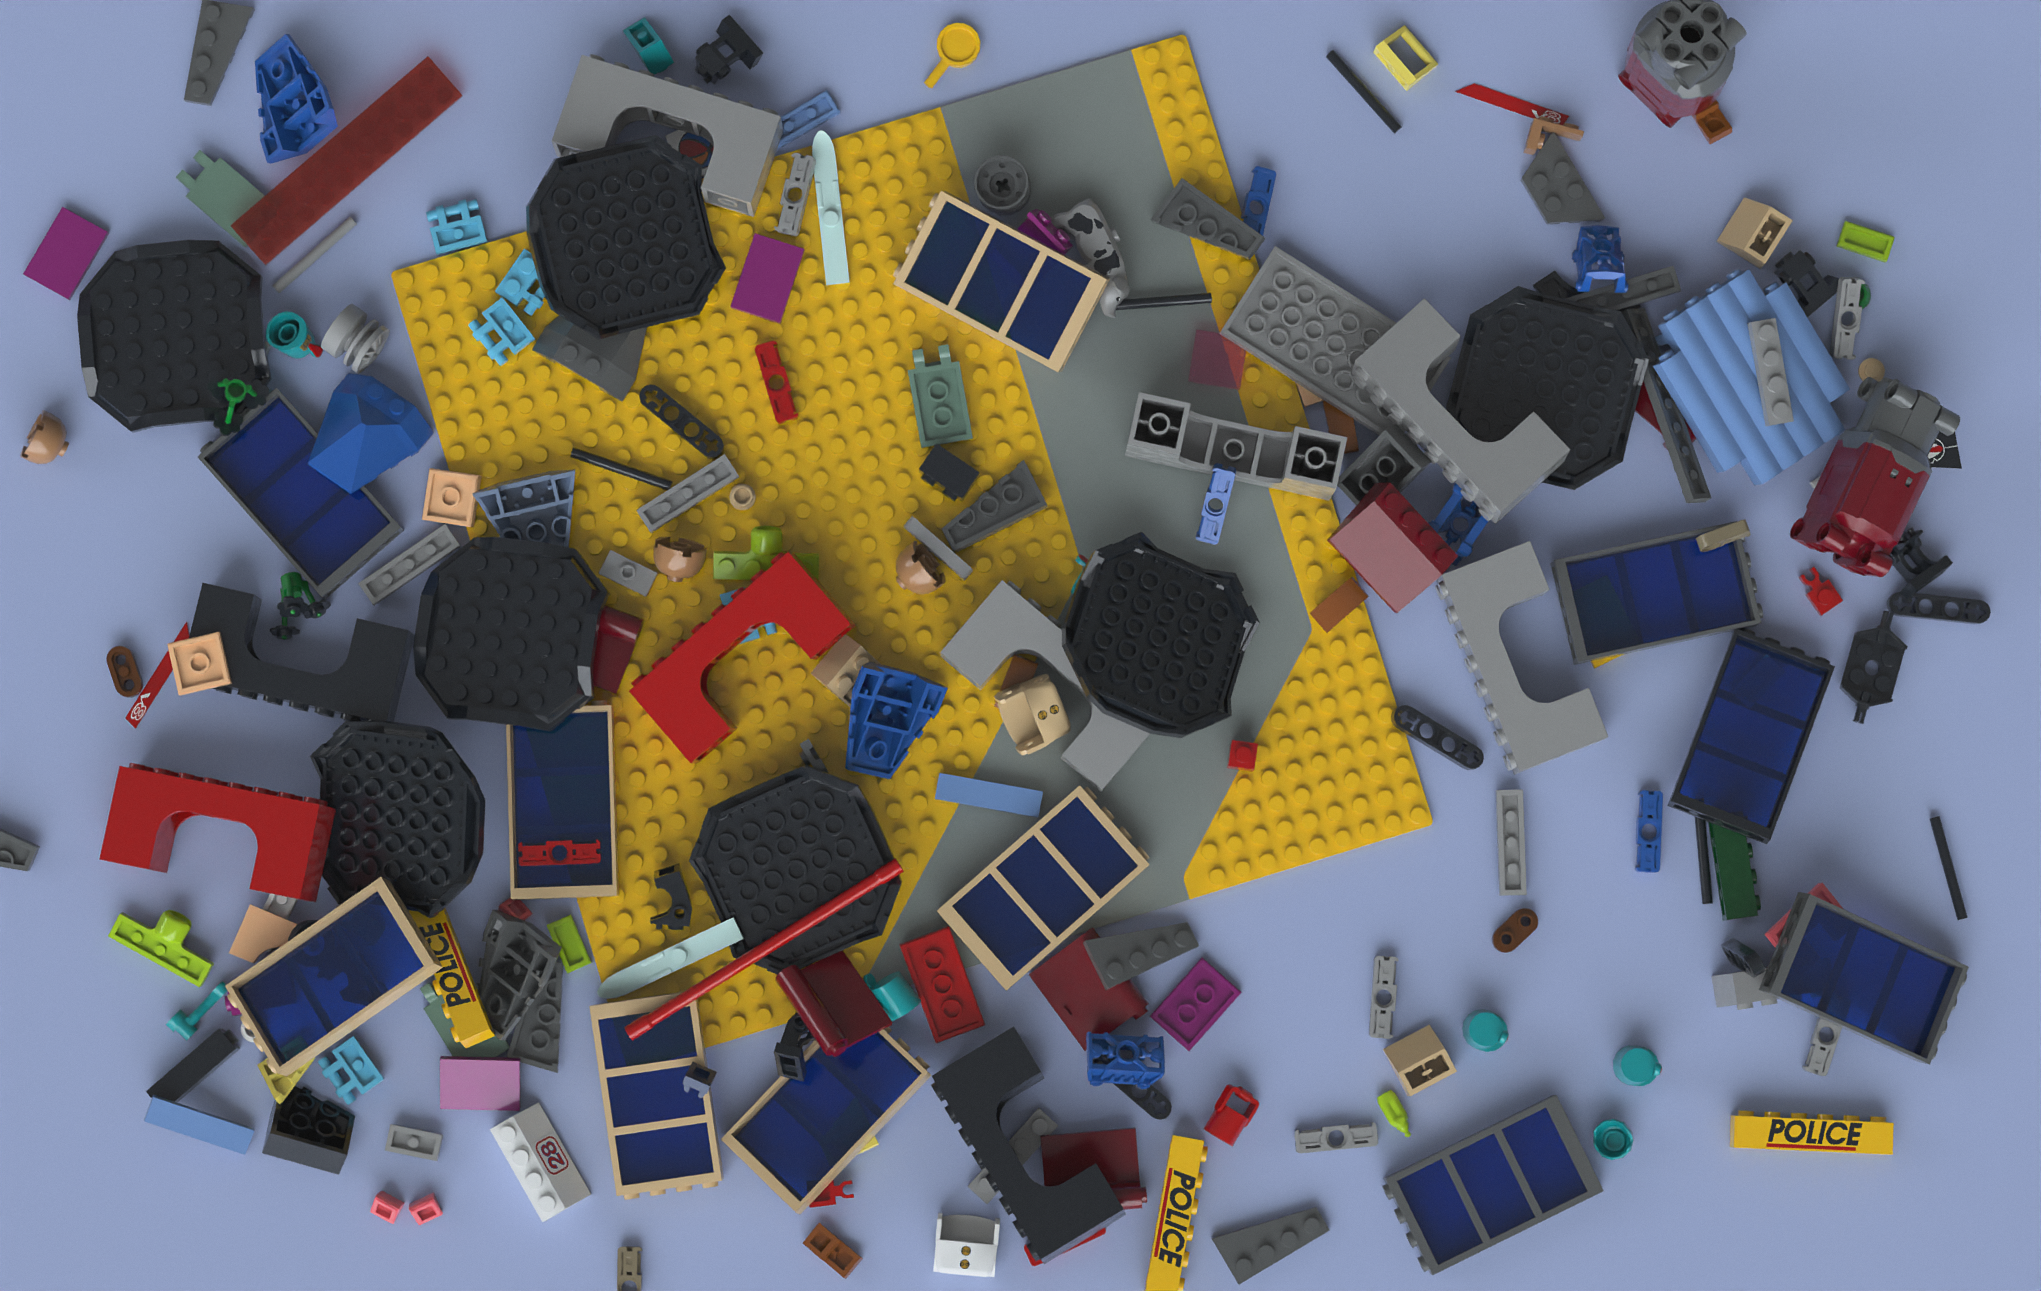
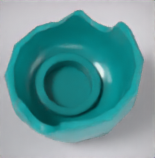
M1617 1119L1604 1120L1593 1131V1145L1604 1158L1610 1160L1624 1158L1632 1149L1633 1134L1625 1122Z

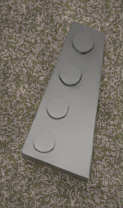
M1829 957L1817 959L1801 975H1797L1790 968L1781 993L1797 1000L1802 999L1801 994L1809 993L1810 998L1821 996L1831 971ZM1743 971L1711 976L1717 1007L1737 1005V1010L1753 1008V1002L1761 1001L1762 1006L1777 1004V998L1759 990L1766 971L1754 978Z

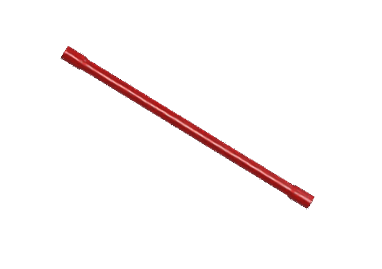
M896 858L877 869L872 875L665 1004L624 1027L628 1036L633 1041L652 1029L654 1025L861 896L903 873L901 865Z

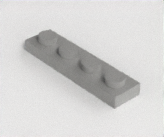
M1776 318L1749 322L1747 324L1765 426L1793 422Z
M724 454L636 511L650 533L730 484L739 478V475Z
M444 524L358 584L375 606L461 546L447 525Z
M1523 789L1496 790L1499 896L1527 895Z
M1040 1108L1032 1114L1008 1141L1022 1165L1040 1147V1136L1050 1135L1058 1127ZM984 1168L968 1187L988 1204L999 1191L995 1193L985 1177L989 1172Z

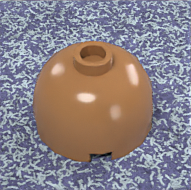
M43 410L27 436V443L29 445L28 447L23 445L20 457L36 464H47L52 462L57 455L63 456L69 445V442L65 441L67 431L63 422L55 415Z
M671 537L655 539L654 562L660 572L668 575V580L682 582L683 578H690L702 569L707 548L704 549V545L684 538H679L678 541L670 542Z
M914 541L899 554L896 560V572L898 574L896 581L904 590L908 589L913 593L921 595L929 594L944 585L946 582L944 572L939 575L936 567L940 564L933 554L923 544L916 546L917 541Z

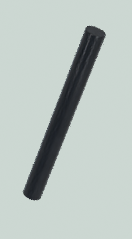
M1332 50L1326 58L1394 134L1398 132L1402 126L1337 53Z
M1211 293L1124 299L1116 310L1212 303Z
M573 448L571 452V458L665 490H669L673 483L671 480L577 448Z
M1695 799L1704 803V799ZM1695 817L1702 904H1713L1706 821Z
M1940 816L1930 818L1957 920L1968 918Z

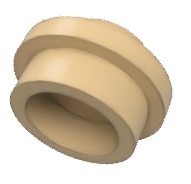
M1868 358L1860 364L1858 374L1862 381L1867 377H1871L1880 382L1884 377L1885 368L1878 359Z
M739 484L732 488L729 499L734 508L747 510L754 505L756 495L749 485Z

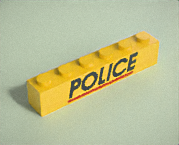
M446 908L432 918H428L418 911L408 910L443 968L434 973L436 980L432 981L437 995L442 994L445 1001L444 1004H441L446 1018H451L454 1027L450 1028L455 1042L460 1041L465 1048H468L494 1037V1031Z
M1738 1110V1116H1730V1147L1893 1155L1894 1123L1886 1122V1117L1870 1116V1122L1859 1121L1860 1116L1844 1115L1843 1120H1833V1115L1817 1114V1119H1807V1113H1791V1118H1780V1112H1764V1117L1754 1116V1111Z
M1176 1135L1171 1136L1144 1291H1183L1185 1278L1180 1277L1182 1267L1187 1268L1189 1252L1185 1251L1187 1241H1192L1194 1225H1190L1191 1214L1196 1215L1199 1199L1194 1198L1196 1188L1201 1189L1203 1173L1199 1172L1200 1162L1206 1161L1208 1147L1203 1146V1140Z

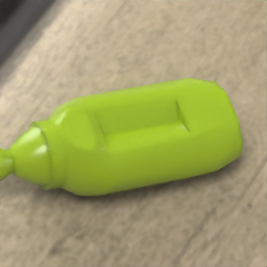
M1389 1090L1377 1097L1378 1105L1388 1122L1393 1127H1396L1397 1130L1403 1132L1405 1137H1410L1408 1115L1396 1093Z

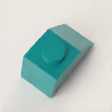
M645 17L623 30L642 63L652 74L661 73L674 63L661 38Z

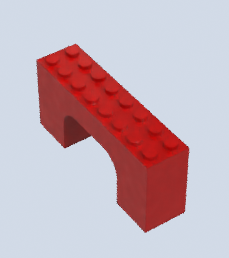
M781 552L771 560L773 565L767 571L763 569L758 571L751 578L753 582L747 588L742 586L731 595L733 600L728 605L721 604L711 613L713 616L711 620L705 623L703 621L691 630L693 635L688 640L681 639L671 648L672 654L665 658L663 656L651 665L653 670L649 674H641L631 683L633 685V688L629 690L631 695L690 763H699L738 729L711 698L707 685L708 676L712 668L753 631L764 624L776 623L790 634L810 659L817 660L856 626L794 553Z
M129 763V767L119 766L99 860L167 873L175 834L179 826L191 817L208 816L244 823L254 832L257 838L258 850L249 889L316 902L336 809L327 807V801L304 796L303 800L302 796L279 791L278 795V792L265 788L254 787L253 790V787L229 782L228 785V782L218 779L203 778L192 774L177 773L166 769Z

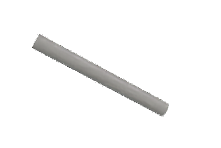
M351 217L345 220L272 285L278 293L283 291L356 226V222Z

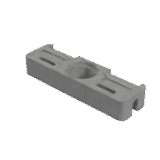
M793 153L791 156L795 159L793 160L790 177L785 180L780 201L783 207L778 227L774 226L778 233L798 236L816 160L810 155L803 156L800 153ZM793 188H800L802 190V197L798 201H791L788 197L790 190Z
M1840 277L1838 280L1830 355L1836 359H1842L1843 357L1852 360L1856 358L1853 354L1855 333H1859L1862 307L1859 306L1861 284H1865V281L1860 278ZM1847 311H1851L1853 313V321L1849 325H1843L1841 322L1842 315Z
M912 516L904 524V528L963 581L973 572V569L916 518Z
M1376 956L1374 958L1369 1036L1372 1038L1391 1039L1393 1035H1390L1393 1018L1391 1011H1395L1397 985H1393V983H1395L1396 964L1394 963L1398 961L1397 957ZM1383 989L1391 994V1000L1386 1005H1381L1376 1000L1377 993Z
M1832 993L1825 1012L1844 1021L1850 1000ZM1821 1018L1817 1019L1810 1041L1813 1046L1810 1047L1805 1063L1807 1066H1802L1803 1070L1819 1076L1827 1075L1842 1027ZM1823 1027H1829L1833 1031V1038L1829 1042H1824L1819 1037V1032Z
M1371 1122V1126L1363 1124L1353 1125L1349 1128V1125L1321 1127L1322 1131L1320 1129L1302 1130L1299 1133L1297 1129L1294 1132L1297 1153L1371 1147L1378 1144L1377 1126L1374 1122ZM1334 1130L1341 1131L1344 1137L1343 1142L1337 1146L1332 1145L1328 1139L1330 1132Z

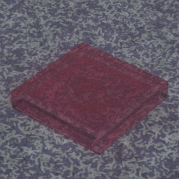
M1196 330L1188 382L1240 390L1246 350L1219 333Z

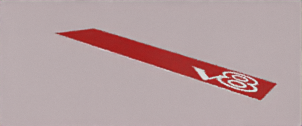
M1475 83L1455 91L1533 119H1538L1540 116L1553 119L1555 124L1564 125L1569 117L1568 115Z
M187 621L174 642L189 639ZM169 650L125 717L135 729L173 671Z

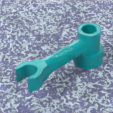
M223 981L220 982L202 1004L189 1016L180 1009L167 1022L166 1026L173 1032L176 1030L187 1041L198 1030L194 1025L227 992L226 984Z

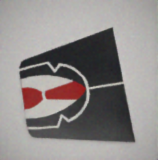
M1939 431L1928 454L1931 467L1962 469L1955 432L1950 436H1946Z

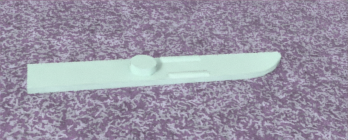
M820 130L814 137L812 157L816 160L814 178L826 285L850 283L836 155L830 137L825 131Z
M733 917L613 974L600 985L597 995L606 999L626 995L744 939Z

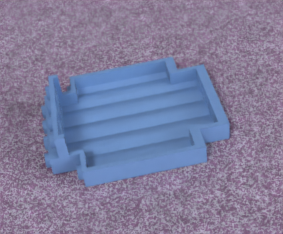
M1738 268L1726 276L1728 279L1721 285L1719 282H1716L1706 288L1707 294L1701 298L1696 295L1684 303L1686 307L1678 312L1677 309H1674L1663 316L1665 321L1657 325L1661 333L1656 335L1655 339L1659 346L1669 344L1671 350L1658 357L1660 361L1653 365L1716 472H1724L1740 462L1753 485L1756 486L1774 478L1783 470L1846 430L1830 402L1842 396L1850 388L1787 283L1778 284L1776 281L1765 287L1762 291L1749 269L1741 271ZM1776 318L1794 421L1765 426L1747 323Z

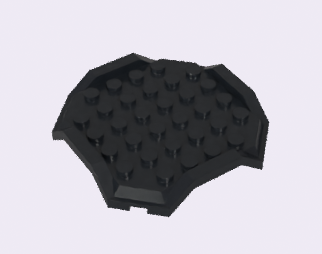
M656 135L555 158L526 206L528 241L539 285L551 310L598 340L699 315L708 300L707 297L712 288L718 283L726 269L713 242L702 196V165L687 155L681 154L672 148V145Z
M181 240L135 245L115 251L79 294L77 322L80 357L88 397L129 431L135 433L154 427L214 422L216 420L214 417L217 410L226 411L230 401L227 400L226 396L219 400L214 399L211 391L206 390V384L209 382L207 376L211 371L219 373L220 370H226L228 376H232L235 379L251 383L258 379L262 385L267 386L272 378L266 354L261 302L263 277L220 241ZM241 401L235 404V414H241L248 408L246 402Z
M1517 286L1470 314L1446 410L1472 437L1483 442H1496L1505 438L1531 413L1535 412L1570 449L1564 463L1542 483L1575 490L1623 462L1649 358L1637 341L1621 311L1595 307Z
M1139 532L1120 542L1097 549L1091 554L1076 584L1062 627V647L1086 697L1103 714L1150 734L1183 738L1232 716L1231 696L1244 653L1260 622L1252 605L1248 606L1242 594L1244 589L1236 573L1203 569L1158 549L1143 532Z
M474 537L431 571L421 593L413 643L415 675L449 720H472L551 732L566 720L565 718L576 709H581L595 697L593 664L600 617L610 593L590 569L579 551L574 548L544 542L500 537Z
M345 721L333 733L334 736L330 740L322 744L310 755L320 777V800L327 801V807L336 809L322 877L329 885L327 889L338 904H343L375 880L383 877L392 883L408 910L418 911L428 918L435 917L472 882L483 855L485 798L477 779L445 735L432 727L391 721ZM381 896L369 903L371 905L387 907Z
M804 765L742 791L710 807L689 862L702 880L721 923L733 917L737 922L744 939L729 945L733 958L737 959L872 875L877 869L895 858L873 808L860 786L811 766ZM900 874L861 896L754 964L777 975L791 965H797L801 970L814 962L855 944L881 936L902 884Z

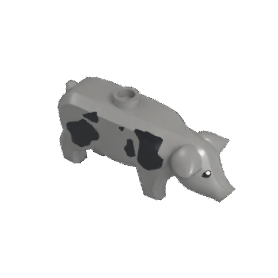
M1086 199L1083 202H1079L1070 211L1057 213L1052 216L1051 223L1057 229L1067 233L1070 237L1069 242L1076 241L1077 249L1083 259L1080 263L1110 278L1099 301L1103 314L1107 317L1116 318V308L1127 298L1130 290L1124 260L1116 244L1121 240L1115 227L1109 229L1100 208L1094 204L1092 199ZM1071 269L1078 286L1090 281L1091 278L1075 269Z

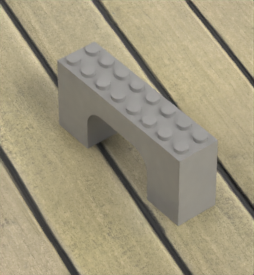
M590 54L589 57L581 55L552 138V144L558 157L615 145L620 132L627 125L636 121H650L703 137L714 147L701 186L704 202L748 216H755L783 134L781 116L776 111L769 108H763V110L753 108L751 103L739 100L738 103L730 101L727 96L720 93H713V95L704 93L703 89L694 85H689L688 87L678 85L679 82L672 78L664 77L662 80L654 77V74L646 70L636 72L620 62L610 64L604 62V59L597 55Z
M1424 298L1355 360L1351 373L1353 375L1352 379L1359 388H1365L1371 394L1370 398L1379 408L1384 407L1389 413V419L1394 424L1401 425L1407 431L1406 435L1416 445L1419 444L1425 450L1424 454L1432 461V464L1437 463L1443 469L1442 473L1445 478L1451 483L1455 482L1461 488L1460 492L1469 502L1474 501L1480 508V514L1487 521L1492 520L1496 524L1564 463L1570 449L1535 412L1531 413L1505 438L1496 442L1477 440L1458 423L1430 393L1426 384V376L1455 351L1460 335Z
M1139 392L1125 452L1126 457L1209 475L1213 474V465L1220 463L1223 464L1222 468L1228 469V466L1236 468L1234 479L1236 481L1328 501L1337 489L1347 437L1295 426L1292 432L1267 430L1204 416L1191 411V403Z
M1530 541L1445 573L1437 579L1438 585L1435 586L1437 595L1440 600L1444 599L1447 609L1445 614L1450 625L1453 623L1457 630V634H1454L1458 647L1465 650L1467 658L1464 659L1466 668L1469 673L1473 672L1477 680L1474 683L1476 693L1479 698H1484L1486 707H1483L1487 720L1494 723L1496 731L1493 732L1497 745L1504 748L1506 755L1503 756V760L1508 771L1512 770L1515 775L1608 738L1589 688L1550 703H1540L1530 699L1520 687L1500 637L1499 621L1506 609L1540 597L1550 590Z
M1002 580L940 652L941 658L980 691L1014 654H1031L1045 662L1087 699L1091 710L1089 723L1062 754L1061 759L1097 790L1102 792L1148 738L1150 733L1103 714L1086 697L1062 647V630L1060 629L1062 624L1051 615L1048 617L1044 616L1040 612L1042 607L1033 599L1025 600L1020 595L1021 589L1013 582L1009 581L1006 584Z

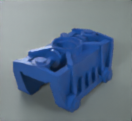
M1601 225L1580 227L1576 250L1572 252L1573 263H1576L1578 279L1575 282L1577 292H1589L1592 278L1614 280V292L1627 293L1628 283L1625 280L1624 271L1625 256L1623 251H1621V236H1619L1618 227ZM1588 234L1594 235L1595 240L1589 237ZM1612 234V239L1608 240L1606 235ZM1598 262V270H1592V264Z
M1455 483L1452 487L1453 494L1436 519L1431 522L1429 521L1428 524L1438 534L1448 531L1445 535L1447 538L1445 542L1449 546L1452 542L1456 543L1460 538L1461 545L1456 551L1458 557L1452 563V565L1457 566L1463 557L1466 558L1473 552L1472 544L1488 521L1482 515L1473 518L1476 514L1474 510L1477 507L1474 501H1472L1469 507L1465 506L1461 510V500L1464 496L1460 492L1461 488ZM1464 518L1468 523V528L1464 531L1456 530L1453 526L1454 520Z
M1108 1032L1103 1034L1086 1033L1087 1075L1090 1085L1100 1086L1103 1083L1137 1085L1140 1089H1147L1165 1074L1163 1036L1109 1035ZM1131 1050L1133 1056L1131 1059H1124L1119 1051ZM1101 1055H1106L1107 1059H1114L1108 1065L1093 1064V1059H1097ZM1145 1057H1150L1151 1061L1159 1063V1068L1147 1067L1142 1061L1145 1060Z

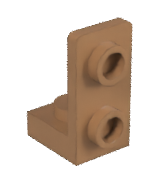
M1540 116L1538 119L1534 118L1530 125L1523 153L1534 155L1537 149H1542L1545 134H1542L1541 131L1550 134L1555 133L1557 136L1576 141L1582 139L1584 131L1579 130L1577 125L1564 123V125L1555 124L1554 120L1548 117Z

